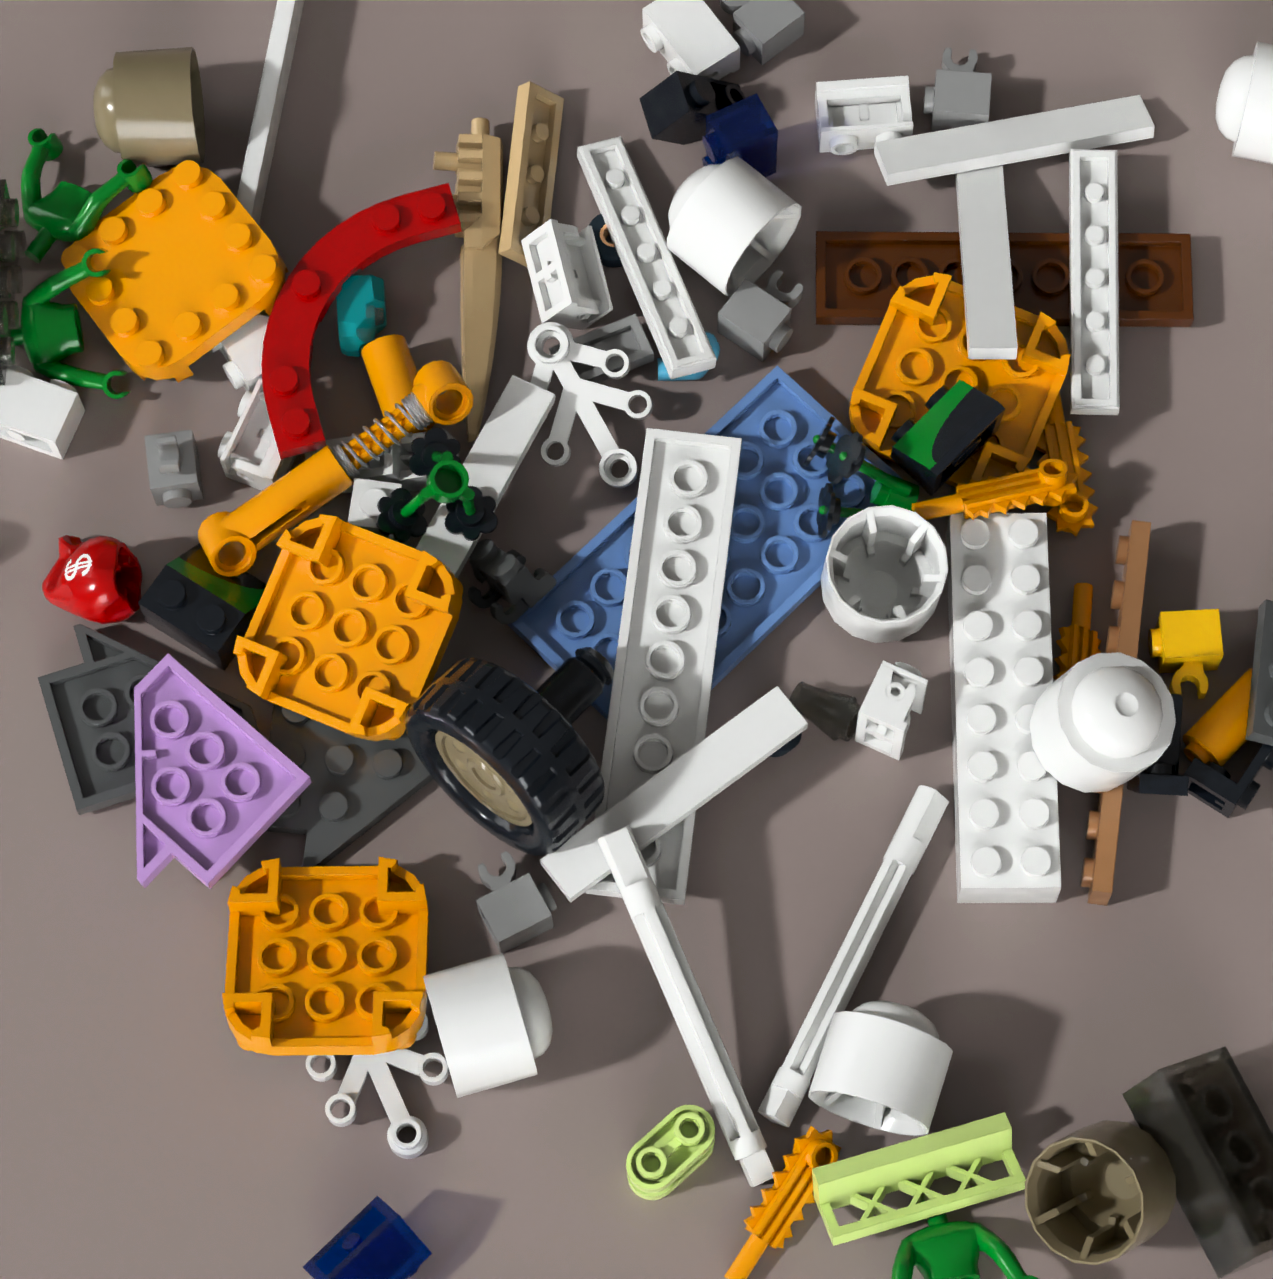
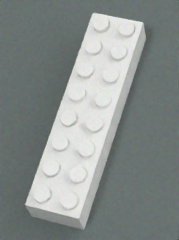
M963 513L949 515L946 531V551L948 562L947 584L957 903H1056L1061 890L1057 779L1046 771L1032 746L1030 721L1035 703L1048 686L1053 683L1047 513H991L988 518L978 516L974 520L972 518L965 519Z

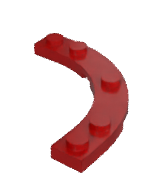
M449 183L403 194L379 202L354 214L318 240L301 258L288 276L276 298L268 319L261 363L263 391L280 459L315 451L327 446L314 401L311 383L313 340L319 322H322L330 305L342 290L343 283L359 268L364 270L380 258L401 248L462 232Z

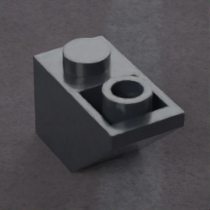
M675 71L639 98L651 138L686 145L743 130L752 125L746 107V98L739 84Z

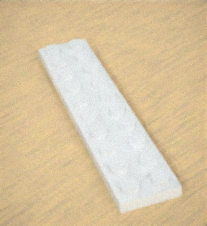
M653 428L646 429L601 766L605 793L600 807L595 812V819L705 739L742 438ZM696 811L641 850L662 903L685 905ZM612 873L586 891V894L622 898Z

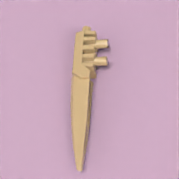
M482 117L472 119L471 134H459L456 153L434 151L433 170L455 171V174H457L455 194H452L462 230V232L455 233V237L464 238V244L460 248L462 378L474 397L473 407L465 417L468 442H473L477 439L484 413L495 351L502 279V255L498 254L503 217V144L501 138L490 135V121Z

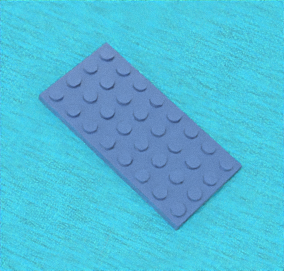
M778 365L705 433L708 435L742 438L711 690L821 585V575L832 536L847 519L840 517L837 526L832 525L826 538H819L816 521L819 509V494L821 488H825L826 483H831L828 481L830 469L827 468V462L832 454L827 452L823 459L815 455L808 467L803 464L814 445L813 437L819 435L829 418L834 416ZM835 418L830 430L837 434L834 443L837 444L843 435L851 436L853 433ZM865 445V461L890 475L902 479ZM857 471L847 479L843 477L839 483L833 484V492L835 497H840L842 507L866 509L876 506L870 503V494L876 480L864 473ZM637 497L553 575L556 579V585L532 608H529L515 622L508 624L555 671L568 658L576 657L575 650L584 647H591L597 650L608 660L613 671L615 669ZM612 684L604 685L603 693L591 704L607 720Z

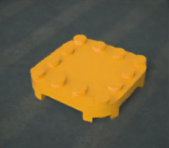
M192 160L182 161L176 167L157 176L147 189L133 194L101 218L90 234L81 240L75 241L61 255V263L67 269L82 262V258L88 250L103 248L108 251L101 254L96 253L91 258V266L94 270L111 269L107 275L100 277L89 276L69 288L129 368L144 381L146 378L154 380L175 378L179 383L193 376L194 373L189 368L191 364L263 310L270 316L276 298L285 283V273L289 272L271 240L222 179L208 168L200 167Z
M934 272L931 276L916 278L903 287L900 286L891 298L887 312L856 385L853 387L849 407L851 432L862 434V442L876 455L895 462L890 457L892 446L896 444L891 439L894 433L910 418L917 423L929 411L925 406L926 402L940 387L946 385L951 389L959 380H962L998 401L1005 408L998 431L945 483L956 487L958 484H968L970 479L978 482L987 480L989 475L996 478L1005 476L1007 471L1013 474L1023 472L1025 467L1028 468L1068 371L1071 354H1069L1066 339L1056 326V321L1043 312H1040L1038 316L1014 306L1018 344L1017 359H968L963 285L951 281L952 275Z
M319 514L318 518L306 520L291 531L286 529L276 543L282 550L245 636L237 635L233 654L237 655L240 675L247 684L246 688L275 705L360 739L371 741L396 740L406 730L405 720L407 711L432 684L459 620L463 585L448 566L424 550H417L341 520L337 516Z
M379 857L378 866L282 867L280 858L261 861V868L245 876L237 887L232 885L227 902L230 915L225 993H222L229 1028L236 1037L237 1044L242 1049L273 1056L376 1055L397 1049H406L414 1044L417 1032L423 1025L427 1009V990L423 976L428 975L430 918L424 883L420 884L414 874L400 867L398 860Z

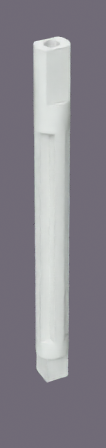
M924 785L918 786L852 926L782 1067H779L757 1111L772 1123L785 1127L790 1126L811 1084L810 1080L817 1068L833 1014L845 1011L911 875L914 874L944 814L949 801L936 789Z
M626 826L597 840L735 1161L739 1160L751 1187L773 1179L772 1172L775 1171L765 1150L767 1144L631 828Z

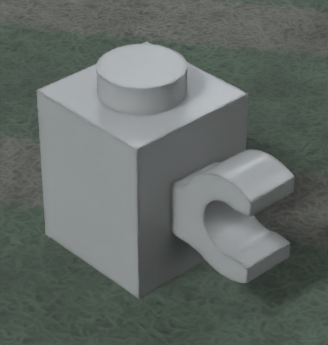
M719 0L721 8L726 13L733 15L732 37L740 46V51L746 56L751 54L761 65H764L804 35L805 12L793 0Z
M945 48L942 57V70L936 69L934 87L925 86L923 114H932L931 132L988 122L992 73L975 72L978 59L975 49H970L966 64L957 65L951 59L952 48Z
M780 269L770 276L764 290L745 278L718 312V333L761 362L765 361L772 350L777 353L780 352L789 341L793 333V329L790 328L791 308L796 306L803 296V285L801 283H798L789 293H783L778 290V286L781 285L784 277V272Z
M192 429L144 436L149 485L156 506L164 505L168 508H182L190 505L194 500L204 499L198 446Z
M507 851L501 853L506 870L500 876L491 875L484 863L478 865L480 879L491 892L476 899L477 907L500 953H505L554 928L551 912L557 909L555 901L544 882L536 886L530 873L515 880V861Z

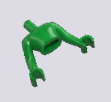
M41 128L30 131L28 141L32 146V150L21 175V199L23 218L38 233L25 250V255L32 261L40 263L56 240L75 242L86 237L96 227L106 206L122 190L127 187L131 192L138 193L151 185L153 179L146 165L141 164L137 168L132 160L124 159L117 166L118 173L93 193L78 185L60 181L51 193L42 198L40 182L42 168L45 161H52L61 155L63 145L55 133L47 136Z
M94 248L84 254L82 262L52 275L23 297L20 327L0 330V349L24 345L27 357L35 372L50 379L64 381L72 386L101 389L108 397L120 399L130 394L131 391L122 393L114 391L111 387V380L114 376L128 374L125 370H115L105 374L77 368L59 361L69 355L84 351L82 324L76 303L61 304L50 302V299L89 276L100 277L107 275L111 271V269L96 271L92 268V256L96 253L108 252L103 248Z
M946 1213L927 1218V1227L913 1232L901 1240L895 1256L891 1278L912 1279L914 1266H916L924 1279H980L978 1260L979 1252L981 1251L993 1259L1007 1279H1038L1025 1273L1007 1243L993 1231L978 1222H948Z

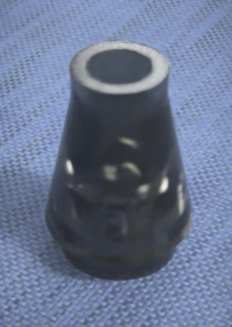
M803 681L795 687L789 701L800 714L834 741L840 738L847 742L855 735L858 712L861 708V705L857 704L856 697L811 686Z

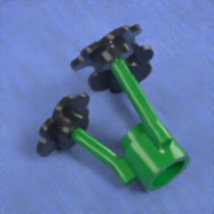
M831 416L821 433L813 437L814 445L803 464L808 467L815 455L823 459L827 452L832 454L827 462V468L830 469L828 481L831 483H826L825 488L822 487L819 494V509L816 518L819 538L825 539L832 525L837 526L840 517L848 518L864 510L842 507L840 497H835L833 492V484L839 483L843 477L846 479L851 477L857 471L876 480L870 494V503L876 506L894 505L912 511V503H916L918 500L919 486L890 475L865 461L866 447L861 443L863 436L859 432H854L851 436L843 435L835 444L834 440L837 434L830 430L835 418Z
M431 428L425 433L424 439L416 438L411 443V449L415 454L409 459V468L417 476L426 475V487L414 498L408 490L397 488L392 491L389 497H382L377 503V508L381 512L376 519L377 528L383 534H393L395 540L400 543H405L411 536L420 537L426 532L428 525L422 515L426 510L424 503L431 498L439 503L446 504L449 514L446 516L444 524L446 530L451 534L459 535L463 533L466 540L474 541L478 539L480 533L488 534L497 528L498 519L495 513H493L496 508L495 499L491 496L483 497L480 489L468 486V472L457 456L461 448L460 443L455 439H448L443 429Z

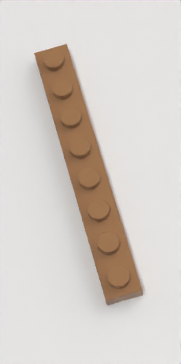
M1132 520L1128 535H1119L1115 564L1124 565L1122 581L1114 580L1110 606L1111 609L1119 610L1117 626L1109 625L1106 653L1121 652L1137 658L1151 522ZM1124 784L1108 792H1091L1099 793L1097 811L1089 810L1085 839L1094 840L1092 858L1084 857L1080 887L1089 888L1087 901L1089 904L1107 906L1112 895Z

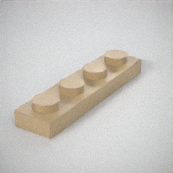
M531 81L518 86L498 251V254L527 267L521 240L551 219L564 98Z

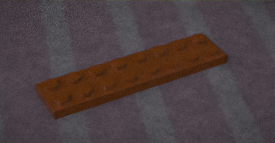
M816 231V325H881L890 300L900 286L903 287L916 278L931 276L934 272L952 275L951 281L963 285L959 232ZM1008 232L1014 306L1038 316L1040 312H1043L1056 321V326H1070L1069 233ZM1118 233L1119 327H1192L1194 314L1191 234Z

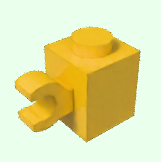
M1219 609L1160 612L1155 628L1149 629V654L1151 658L1158 657L1159 673L1175 672L1169 686L1170 694L1181 695L1180 684L1190 681L1197 687L1198 699L1205 698L1209 683L1204 671L1218 670L1224 655Z

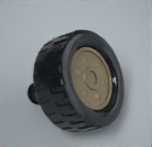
M591 647L575 650L576 657L568 658L537 690L533 689L516 675L494 663L478 658L461 659L439 676L407 711L405 726L409 740L420 761L436 783L481 827L509 846L530 855L546 856L556 852L586 823L600 807L604 799L605 786L599 766L585 742L571 726L603 693L604 685L612 684L614 675L612 666L601 653Z

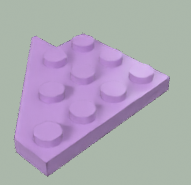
M169 653L134 687L137 880L146 888L175 858L206 887L211 889L312 783L311 778Z

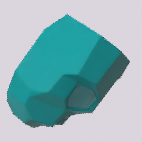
M371 274L350 276L343 283L342 290L336 297L341 353L347 356L360 357L362 348L375 340L376 335L387 326L384 280Z

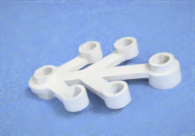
M546 322L538 325L531 332L527 342L529 356L536 363L530 383L548 390L553 373L555 372L563 386L550 436L541 446L542 458L549 465L555 467L562 466L568 462L571 456L568 441L576 413H578L602 456L599 463V472L602 479L614 488H625L631 485L636 480L639 472L637 460L629 451L619 449L594 403L626 411L632 419L643 420L652 413L653 401L642 390L627 392L580 379L571 363L572 361L602 368L609 378L621 379L630 370L631 364L628 356L619 349L605 351L576 343L571 332L560 323ZM555 338L559 340L560 349L557 353L548 355L544 352L543 346L548 339ZM613 356H620L624 360V366L618 372H611L607 368L608 360ZM636 397H643L647 401V407L642 413H634L630 410V403ZM554 443H560L564 447V454L558 460L550 459L547 454L548 448ZM617 461H624L628 464V473L622 478L614 477L611 472L613 464Z
M426 1014L423 1025L417 1032L415 1041L424 1038L428 1033L429 1021ZM397 1049L376 1055H353L338 1093L330 1097L325 1105V1112L329 1121L335 1126L345 1127L355 1120L357 1115L355 1104L369 1072L391 1122L387 1131V1140L391 1150L397 1156L404 1159H413L420 1156L428 1145L429 1136L427 1129L419 1118L409 1115L388 1065L418 1075L424 1083L436 1086L442 1084L449 1075L446 1059L439 1053L432 1052L422 1055L408 1049ZM308 1055L306 1069L311 1078L319 1082L332 1079L337 1072L336 1055ZM320 1057L328 1058L331 1061L330 1068L324 1073H317L312 1068L315 1060ZM436 1061L442 1064L443 1070L438 1076L429 1077L424 1073V1068L429 1062ZM339 1102H345L350 1105V1112L344 1118H336L332 1115L333 1107ZM404 1127H412L416 1130V1137L410 1143H402L398 1140V1133Z

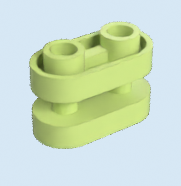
M696 1105L680 1106L674 1109L631 1148L626 1159V1170L629 1186L636 1195L647 1200L664 1198L711 1156L715 1145V1125L711 1115L705 1109Z

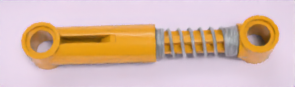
M443 360L432 361L424 365L414 378L411 395L408 394V397L405 396V399L401 400L402 405L395 403L396 409L391 413L384 411L385 417L381 420L374 418V425L371 427L363 426L364 432L358 436L352 433L353 439L348 443L341 441V445L337 444V446H334V449L328 445L234 511L216 512L208 516L200 525L198 540L214 571L227 577L245 573L254 564L259 550L281 536L286 529H291L354 484L353 477L360 473L359 468L362 466L369 468V461L373 458L379 461L380 454L383 451L391 453V446L393 444L401 446V439L405 436L412 438V431L416 428L422 431L424 427L427 428V425H430L433 421L435 424L452 425L462 421L470 413L474 397L456 367L450 362Z

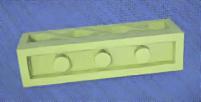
M1005 1112L812 1168L814 1199L833 1246L1024 1190L1026 1181L1012 1149V1127ZM1003 1160L1009 1173L1008 1177L995 1181L977 1175L983 1165ZM945 1176L962 1182L957 1192L948 1195H942L929 1189L935 1179ZM898 1190L914 1196L909 1206L897 1210L881 1204L886 1194ZM847 1205H853L865 1210L860 1221L843 1226L838 1225L833 1209Z

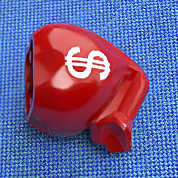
M69 535L58 538L59 558L42 583L44 596L50 603L85 620L101 624L118 623L127 620L140 608L138 602L141 599L142 570L137 557L128 549L125 543L107 536H99L84 542L81 541L80 537Z

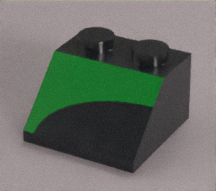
M959 380L951 389L946 385L940 387L925 404L929 411L917 423L912 418L908 419L891 438L896 444L892 446L890 457L930 496L998 431L1005 408L998 401L962 380Z
M199 543L166 564L138 604L147 623L225 671L236 656L233 654L237 635L245 636L267 584L248 572L232 577L218 574L214 571Z

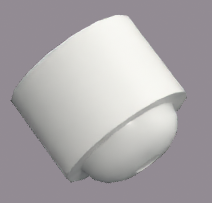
M1257 42L1253 55L1243 56L1235 60L1225 71L1218 92L1215 118L1220 132L1226 139L1234 142L1233 157L1273 164V44Z
M738 156L726 160L722 164H710L692 173L673 196L668 212L670 231L667 236V249L724 295L731 297L745 278L755 283L776 260L795 232L801 217L802 206Z
M894 505L868 507L848 517L832 536L821 575L823 602L834 622L852 636L874 643L900 641L919 631L934 614L948 574L946 547L935 527L918 513Z
M1121 652L1094 654L1076 663L1056 679L1036 701L1030 721L1033 749L1044 769L1062 785L1084 793L1108 792L1128 782L1157 762L1171 744L1176 724L1173 698L1161 676L1144 661Z
M500 953L423 976L457 1098L538 1075L534 1059L543 1055L550 1045L553 1028L546 996L539 981L529 971L520 967H508L504 954Z
M885 1000L866 1002L853 1009L852 1012L841 1011L833 1014L808 1097L827 1111L861 1125L899 1135H928L953 1050L945 1042L939 1040V1034L935 1025L916 1009Z

